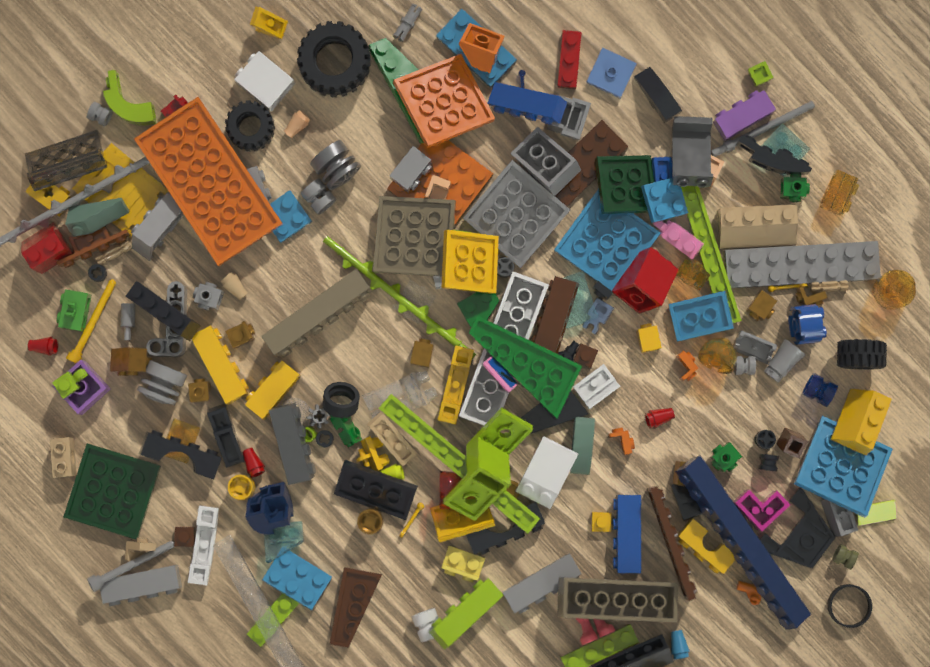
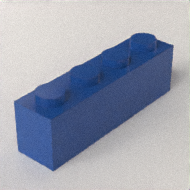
M495 82L487 104L493 107V111L500 114L508 112L514 117L519 118L522 115L528 120L536 121V119H540L543 123L552 125V123H561L567 102L558 95Z
M616 495V499H613V510H616V518H613V530H616V538H613V549H616V557H613V569H616L617 573H641V495Z

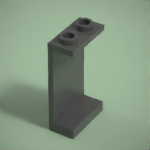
M674 116L672 124V185L680 187H711L713 174L711 173L712 118Z

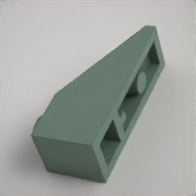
M122 198L73 206L68 209L65 225L73 237L91 234L128 214L129 209Z

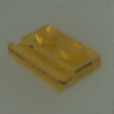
M173 418L166 438L170 439L173 436L182 439V444L188 445L189 442L195 444L200 427ZM171 452L165 455L168 458L186 464L189 461V456L182 452Z

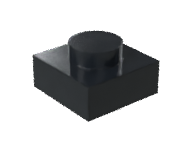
M599 281L593 286L594 294L601 300L604 298L608 300L613 294L612 291Z

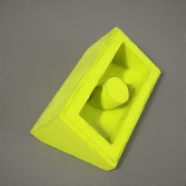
M895 500L872 503L869 513L865 518L856 514L858 526L896 519Z

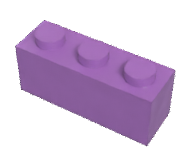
M757 90L748 95V100L744 102L739 100L732 105L731 110L726 112L724 109L715 115L716 118L713 124L724 142L774 113L776 108L765 90L760 93Z

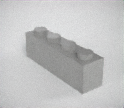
M568 553L504 590L503 594L513 612L516 613L518 611L521 614L529 609V604L533 602L538 604L546 599L545 595L550 592L553 594L557 593L559 577L579 578V575L582 573L571 554Z
M178 564L115 577L103 583L104 586L101 587L100 592L103 604L109 603V606L121 604L120 600L128 599V602L140 600L139 596L147 595V599L158 597V593L166 591V595L177 593V589L182 587Z

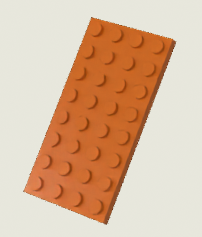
M196 97L134 138L218 266L283 224L199 97Z

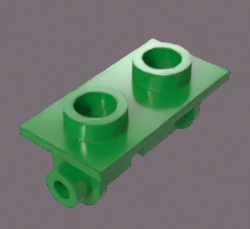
M330 415V421L334 428L338 430L342 427L343 429L338 435L344 446L347 445L349 448L363 440L359 429L353 424L351 416L336 418Z

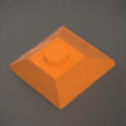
M469 23L459 42V46L472 67L482 72L490 73L505 36Z

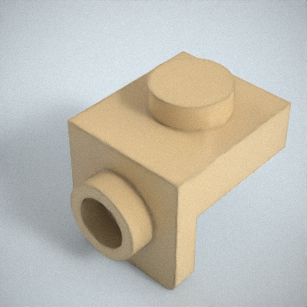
M148 538L126 541L125 560L131 561L143 555L144 551H155L156 543L148 542Z

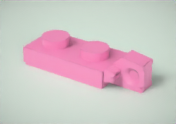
M662 220L653 223V225L661 230L660 235L662 238L691 259L696 257L704 245L702 241L676 222L671 220L665 222Z

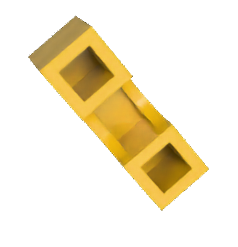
M691 518L678 533V538L680 539L678 542L684 548L690 547L694 550L693 555L701 562L706 560L710 564L708 568L714 573L720 572L724 574L735 561L734 555L723 543H720L713 551L706 550L702 540L708 530Z

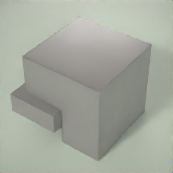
M560 96L567 102L561 123L548 124L547 130L580 140L591 103L576 98L569 99Z

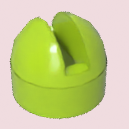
M307 426L305 427V441L308 443L316 438L317 432L313 427Z

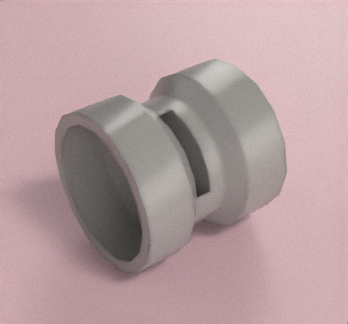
M93 102L88 110L87 119L96 120L105 127L112 117L113 110L108 107L103 108L101 104Z
M735 356V375H742L743 373L755 375V356H749L748 358Z

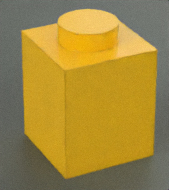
M652 323L640 325L641 329L637 330L641 353L661 349L657 325L652 326Z

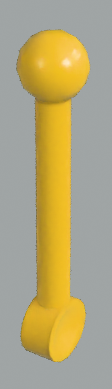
M807 283L783 286L772 285L768 286V291L774 292L775 290L799 288L802 286L806 288L808 285Z
M423 503L417 504V509L415 510L412 517L400 533L399 537L402 538L404 536V534L414 521L419 511L424 509Z

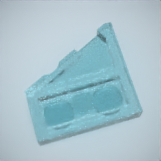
M302 521L290 522L288 526L275 528L274 534H264L266 563L274 561L304 542Z

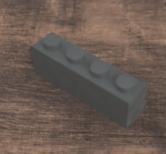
M294 402L270 409L269 413L288 485L311 480L315 477L316 468L314 463H311L309 456L311 455V449L305 441L306 430L301 425L300 408Z

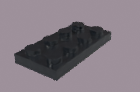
M345 460L334 495L406 520L418 486Z

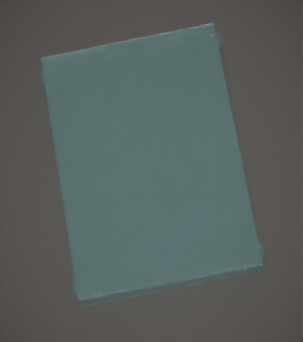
M581 271L564 277V279L579 284L566 329L599 318L585 273Z

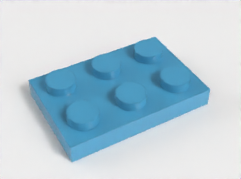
M726 291L668 304L677 342L734 329Z
M282 547L262 581L312 611L332 576Z

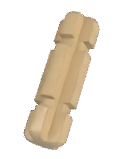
M126 240L120 243V245L104 251L103 254L96 255L95 260L98 264L103 265L107 260L110 261L122 255L123 252L130 251L132 249L131 245Z
M846 280L840 282H812L810 284L812 293H819L820 291H847L849 288L848 281Z

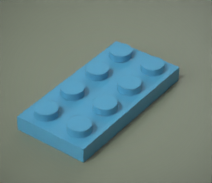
M461 9L441 29L436 38L455 55L461 54L467 66L491 88L513 66L517 59L501 46L490 73L482 72L472 67L459 46V42L469 23L477 26L480 25Z

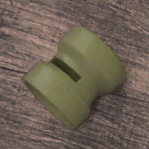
M840 544L834 553L832 561L837 564L842 563L844 567L851 570L858 559L859 552L855 550L850 551L846 546Z

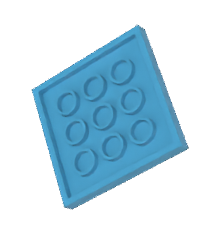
M598 189L554 251L612 291L638 253L650 248L660 235V232L634 213L602 214Z
M822 416L794 485L865 518L869 513L893 449L876 441L874 449L865 456L830 439L837 422Z

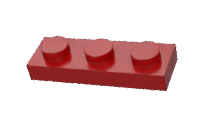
M563 30L557 87L577 88L582 32Z

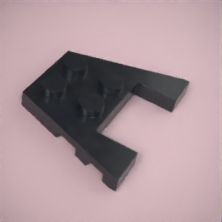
M799 487L789 502L800 509L804 515L781 545L766 533L759 540L768 553L813 568L836 537L819 515L813 503L808 499L804 490Z

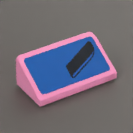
M493 356L483 363L484 368L507 393H510L519 384Z

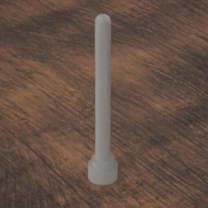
M169 541L157 547L155 551H149L102 576L93 575L87 578L92 591L100 590L104 586L103 583L174 548V541Z

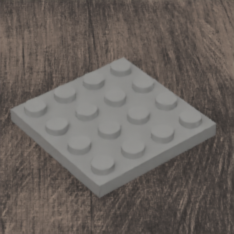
M512 160L463 219L480 234L499 236L498 249L518 267L522 268L571 209Z

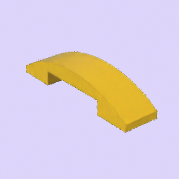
M455 345L439 411V421L455 425L457 423L474 353L473 349Z

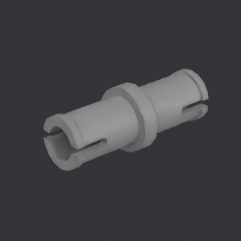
M411 4V7L405 17L401 18V23L393 34L395 39L402 33L398 40L404 42L405 37L410 29L414 28V22L420 12H422L421 7H418L414 13L417 5Z

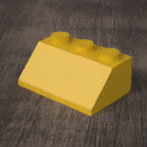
M850 389L830 440L866 456L874 449L892 398L872 390Z

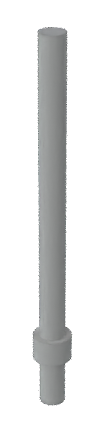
M810 101L744 134V136L749 135L755 138L815 108L813 101ZM740 137L723 142V145L711 150V155L716 157L726 151L729 153L735 150Z

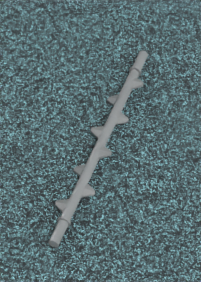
M144 157L133 164L130 163L126 168L116 165L113 175L93 186L85 185L84 191L63 203L56 200L51 201L50 210L30 221L22 220L19 227L1 236L0 247L6 242L15 243L17 236L37 225L47 228L50 218L71 206H79L80 201L100 190L110 193L113 183L133 172L135 173L136 170L150 162Z

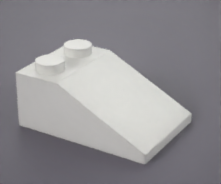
M543 436L516 492L551 509L578 453Z

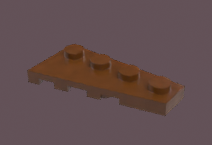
M344 567L330 645L349 648L382 574Z

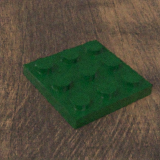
M651 155L597 156L595 164L602 214L648 213L641 186L654 183Z

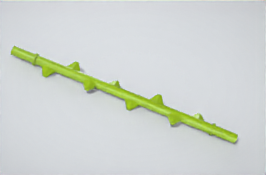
M327 236L323 240L338 256L340 255L344 258L342 266L344 269L354 266L371 280V290L381 288L399 302L398 312L400 314L410 311L427 324L426 333L428 335L437 332L454 347L457 345L468 348L462 341L455 338V328L445 330L428 316L429 306L416 307L400 294L401 285L399 283L390 286L372 272V261L362 264L330 237Z

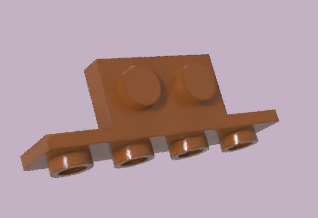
M104 226L91 234L71 236L69 241L75 253L57 261V264L60 267H71L75 265V261L88 259L93 256L92 253L98 250L102 252L109 249V245L115 242L119 244L126 241L127 237L131 235L130 231L125 229L110 236L107 227Z

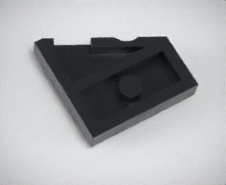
M671 485L683 521L703 515L700 506L691 498L690 492L685 486Z

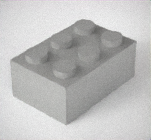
M539 127L511 152L515 162L553 196L558 194L581 171L577 160Z

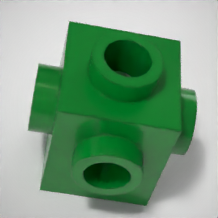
M791 174L790 177H783L781 179L780 199H789V202H801V199L803 200L806 194L809 195L810 184L807 183V178L802 177V175Z
M727 442L723 446L719 444L711 451L713 455L710 458L713 461L710 463L717 471L725 472L727 470L730 472L738 465L736 462L742 456L731 442ZM723 455L727 457L726 461H723Z

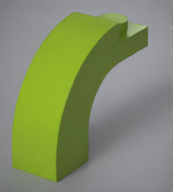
M116 70L108 71L106 84L110 90H104L103 93L109 107L121 119L130 124L139 126L157 124L154 105L151 102L132 104L124 100L118 72Z

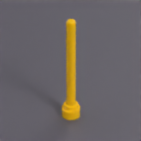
M109 280L75 349L68 353L66 359L74 363L83 359L82 351L116 285L115 280Z

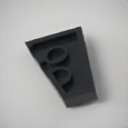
M570 391L558 418H555L539 403L522 416L521 419L533 425V431L531 432L533 434L573 420L574 417L588 415V412L572 391Z

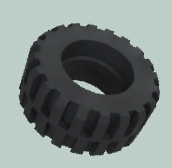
M326 21L327 24L323 26L321 23L317 24L316 29H310L307 32V37L302 38L300 41L301 47H298L297 63L301 75L312 90L318 91L323 96H326V94L331 97H337V95L347 96L348 92L352 91L353 93L359 85L362 86L365 82V77L369 75L371 59L367 42L362 37V34L358 30H354V27L350 24L346 26L340 21H337V24H333L332 21ZM334 43L346 46L352 54L350 67L339 75H326L322 73L316 62L319 51L323 47Z

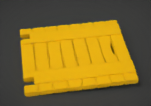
M111 143L72 190L79 194L84 191L85 185L93 186L113 175L116 165L126 168L130 163L133 164L135 162ZM140 168L135 173L133 172L113 183L110 193L100 190L84 200L88 203L122 198L129 209V213L112 223L122 231L125 229L130 231L131 235L129 237L131 238L130 228L132 225H140L144 220L143 217L146 212L154 209L160 192L165 195L169 191L143 168Z

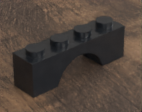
M138 281L134 283L126 294L128 299L189 342L201 327Z
M152 430L151 433L146 432L139 451L140 455L159 461L163 456L171 452L185 453L193 463L194 473L214 480L222 459L220 456H217V451L208 448L207 451L200 450L199 445L191 442L188 445L182 444V439L173 436L170 439L162 437L163 433Z
M536 502L527 505L526 507L540 518L531 529L532 533L543 529L542 525L545 524V521ZM515 523L506 532L496 533L484 529L467 534L466 537L473 553H478L481 556L490 552L489 548L496 545L499 548L508 544L506 540L511 538L518 540L525 537V531Z

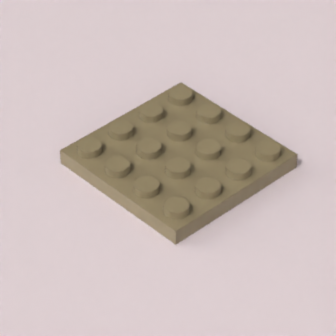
M379 196L373 272L442 277L444 230H454L456 201Z

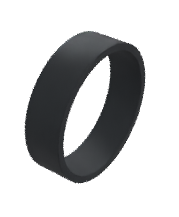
M845 584L834 589L829 596L828 612L837 624L847 628H856L863 625L870 618L872 600L863 588L852 584ZM846 587H855L862 591L868 602V610L865 617L853 625L842 624L835 618L832 611L834 596L838 591Z

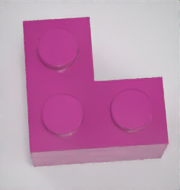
M746 489L733 501L736 507L758 531H763L790 506L784 497L774 490L762 502L750 489Z

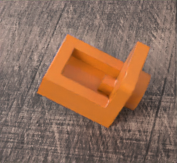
M683 350L676 357L688 372L680 377V380L687 379L689 381L697 375L695 371L698 367L694 363L695 358L689 351L686 353Z
M623 427L612 429V433L608 434V437L620 436L623 455L631 454L632 449H635L633 438L629 437L628 430L624 431Z

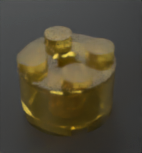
M891 270L882 274L875 281L872 293L880 306L885 309L896 310L907 306L913 301L916 295V283L908 272ZM894 286L897 287L896 293H893V292H892V290H893L892 287H894Z

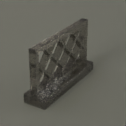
M98 130L25 153L28 169L27 178L34 192L108 168ZM95 138L91 144L86 143L89 139ZM71 145H76L73 150L68 149ZM82 147L86 148L83 153L78 152ZM53 151H58L54 156L50 155ZM64 153L68 154L65 159L60 158ZM40 157L36 162L31 161L32 158ZM45 159L50 160L47 165L42 164Z

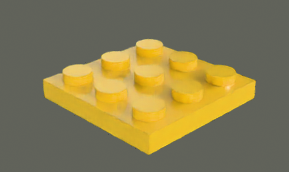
M444 230L441 288L495 294L497 290L499 236Z

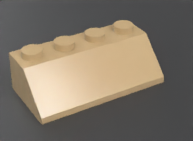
M797 204L720 208L717 211L719 249L796 245L798 230Z

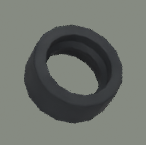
M335 382L325 388L322 406L333 417L347 418L354 415L358 410L360 394L358 389L347 382ZM341 395L348 397L352 402L344 405L337 404L330 398Z

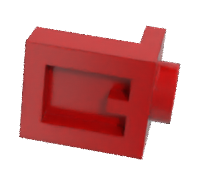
M175 94L173 96L175 99L161 110L162 114L168 117L188 103L183 96L179 98Z

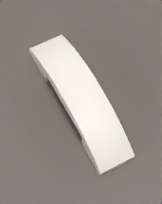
M199 506L196 523L197 531L188 583L208 585L215 548L219 508Z

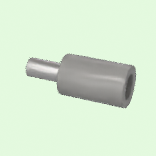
M131 303L121 304V327H124V340H131V327H135V304Z

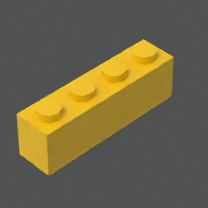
M210 325L197 332L192 341L225 404L229 405L248 395L247 389H249V386L244 378L240 379L238 375L240 369L236 362H231L229 358L231 352L227 345L223 346L221 343L222 335L218 328L214 329Z

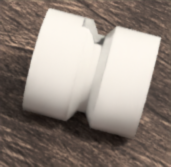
M435 608L412 616L415 627L419 628L417 633L420 642L434 639L429 631L433 628L431 624L439 618Z

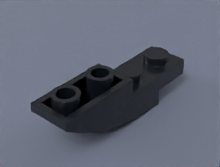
M742 135L736 144L752 154L748 160L749 162L766 170L786 175H807L812 170L807 161L796 159L789 150L779 148L773 154L771 148L765 145L760 146L749 135H746V137Z

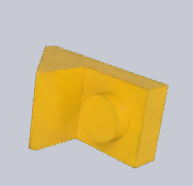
M255 7L250 25L256 27L255 31L283 39L288 21L261 7Z

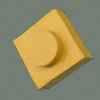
M592 512V532H611L612 513Z

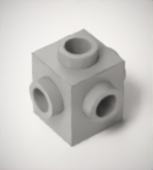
M206 282L205 285L200 283L199 287H196L193 292L194 302L198 304V308L209 311V308L219 310L224 291L216 289L217 285Z

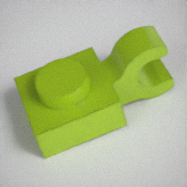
M82 368L73 375L68 371L52 383L61 397L65 399L81 388L78 382L87 377L88 373Z

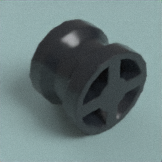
M761 430L755 435V444L761 449H769L776 442V436L770 430Z
M760 454L761 464L758 465V469L777 472L776 462L779 460V456Z

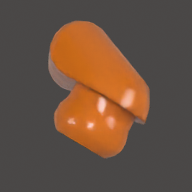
M738 581L736 590L746 592L750 603L758 605L761 601V595L757 592L755 585Z

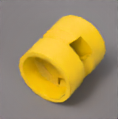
M236 475L230 479L227 488L231 497L237 500H245L253 496L256 485L250 476Z

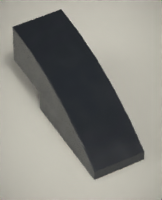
M651 67L634 76L653 109H656L664 123L674 118V116L681 114L682 109Z
M222 404L207 409L213 434L226 468L245 462L227 405Z

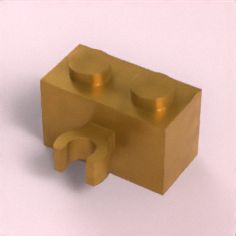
M114 348L111 349L110 372H117V376H138L139 372H146V366L152 358L147 357V349Z

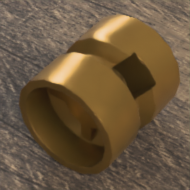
M375 509L364 510L357 519L358 528L365 534L377 533L382 528L384 522L382 514Z

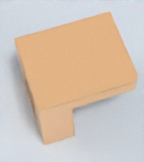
M433 175L425 198L446 199L451 181Z

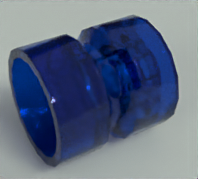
M813 373L807 381L802 395L811 400L816 398L817 403L828 407L837 392L838 385L829 380L825 382L823 377Z

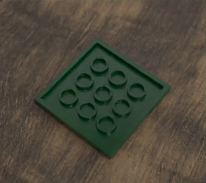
M87 443L63 517L137 540L161 465Z

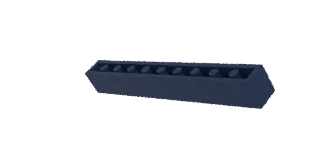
M701 455L691 458L675 471L680 482L686 486L691 498L700 506L701 512L709 519L713 529L723 539L724 545L730 549L736 562L744 569L747 578L753 582L757 592L765 599L768 608L779 619L780 625L786 630L797 628L811 615L810 611Z

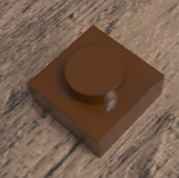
M580 343L573 362L592 368L598 350Z
M175 527L174 546L194 547L195 527Z

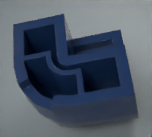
M285 482L259 488L260 492L252 498H248L245 517L251 528L256 532L270 535L274 534L275 528L290 525L291 517L294 516L291 495Z

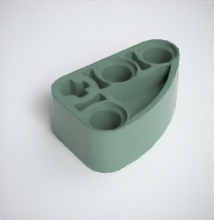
M574 417L572 451L578 453V456L570 470L571 474L590 475L595 418Z

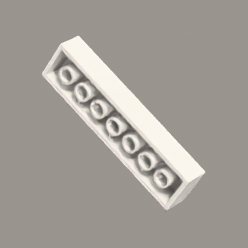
M513 271L494 324L529 340L549 284ZM485 349L482 352L459 417L482 426L501 407H504L509 394L484 368L483 363L491 357Z

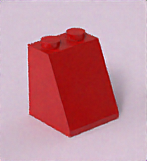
M52 222L47 228L44 227L21 242V254L30 268L40 274H44L58 265L57 261L74 254L55 222Z
M652 247L638 253L612 289V292L637 313L641 314L663 305L679 269L671 261L659 254L656 249Z

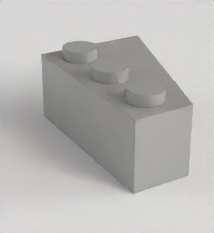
M167 192L164 197L160 196L155 203L154 209L152 211L148 210L143 217V222L140 225H135L131 231L132 249L149 261L153 258V250L158 245L162 246L164 237L169 231L172 232L184 215L171 194Z

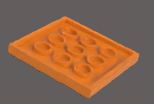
M461 54L393 81L426 148L495 120L490 107Z
M449 140L426 148L425 144L421 143L417 149L432 161V168L426 176L422 175L420 177V183L414 191L411 189L409 192H406L394 181L388 186L387 190L396 197L425 198L433 175L451 181L446 199L456 201L455 226L493 176V173Z

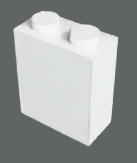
M258 51L249 57L248 64L244 69L240 68L237 71L234 80L241 88L272 112L296 83L294 79Z

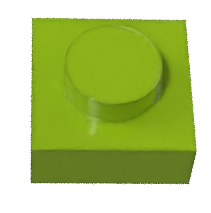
M766 61L747 70L755 87L774 78Z

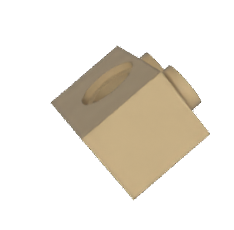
M74 438L50 439L53 478L76 476Z

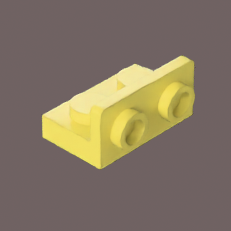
M449 545L441 568L445 569V574L455 576L457 573L463 576V580L473 583L474 580L478 581L485 557Z

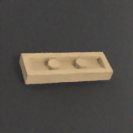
M382 412L367 423V426L402 466L417 454Z

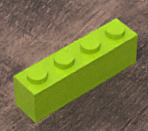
M489 578L485 581L480 579L472 586L475 590L470 594L466 592L459 598L460 603L456 607L453 604L445 611L447 615L443 619L439 617L431 624L433 628L429 633L444 650L504 596Z

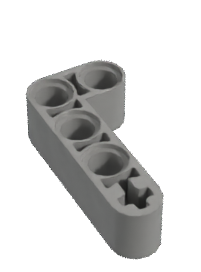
M174 281L167 288V302L173 307L180 305L181 312L187 316V288L182 283ZM177 286L181 289V292H178V297L173 292V290L177 289ZM166 326V339H151L147 343L146 348L149 354L156 357H181L186 350V339L179 334H173L172 329ZM160 343L161 350L154 353L152 350L153 345ZM175 343L180 345V350L177 353H173L171 350L172 345Z

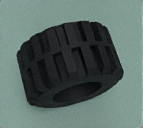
M247 100L246 103L239 102L237 107L234 105L232 111L227 113L228 119H225V130L230 140L239 149H245L249 152L250 150L258 151L260 147L262 149L265 148V144L271 142L270 138L274 136L273 130L275 129L274 120L270 112L264 105H260L256 101L251 103L250 100ZM247 117H257L261 122L259 131L252 136H245L239 130L241 122Z
M849 339L837 342V366L840 368L873 370L886 367L887 343L879 340Z

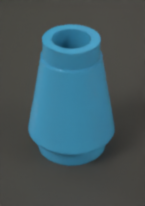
M683 631L671 632V654L674 660L688 658L690 650Z

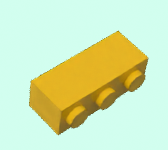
M283 360L280 363L277 361L271 367V374L268 377L264 376L258 383L260 387L257 391H252L245 399L247 401L245 405L263 420L270 414L269 410L278 405L301 377L299 373Z

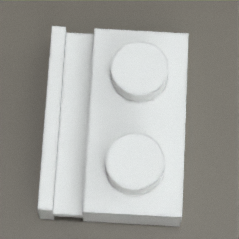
M604 364L573 386L589 409L620 387Z

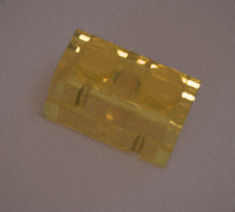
M836 170L820 207L840 216L844 212H848L852 204L849 201L850 197L855 195L859 188V185L856 184L858 178Z

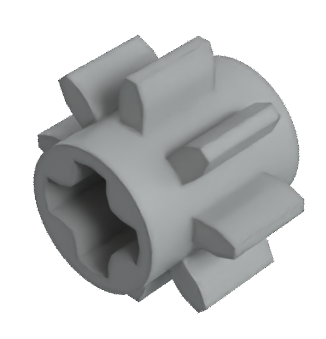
M316 404L314 410L308 409L310 414L305 418L311 420L310 426L317 424V427L321 428V423L328 424L326 418L330 415L325 412L323 407L319 409L318 404ZM317 411L318 414H322V418H319V422L318 419H314V415L317 414Z

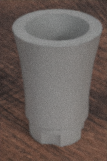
M784 339L774 357L767 364L768 367L764 372L779 383L806 355L794 344Z

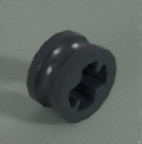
M94 264L89 268L88 275L92 280L101 282L106 278L107 271L100 264ZM98 268H101L100 271L102 272V275H98L97 278H95L94 276L96 275L93 274V271H97Z
M327 430L320 431L316 436V442L321 447H329L334 441L332 433ZM322 434L330 436L328 444L320 442Z

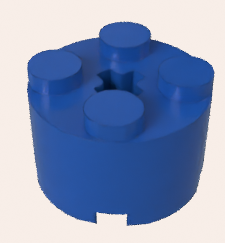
M811 304L790 308V311L793 312L788 317L791 337L796 339L794 341L795 345L821 342L822 338H826L827 330L823 326L824 309L822 307Z

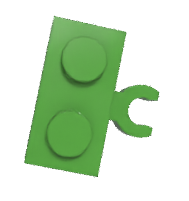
M65 289V293H62L60 298L62 308L61 312H58L56 322L58 327L83 332L87 323L92 295Z

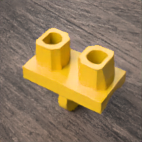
M367 437L360 441L363 448L358 450L360 457L356 459L357 463L362 461L364 467L370 466L375 471L383 469L385 465L390 463L386 453L378 456L376 452L377 448L383 446L378 437Z

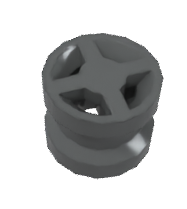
M507 257L500 258L497 265V275L503 278L511 276L514 271L513 261Z

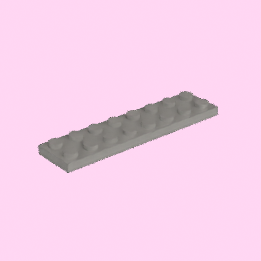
M878 241L724 251L726 273L731 288L881 279Z

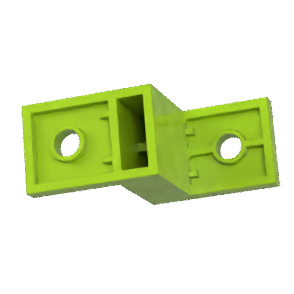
M501 407L466 444L467 475L444 498V504L476 521L511 485L509 454L533 431V425ZM503 429L510 430V432L502 433L500 431ZM474 496L475 499L469 500L467 499V497Z

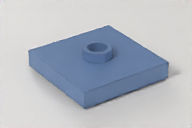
M602 48L586 83L621 99L637 63Z

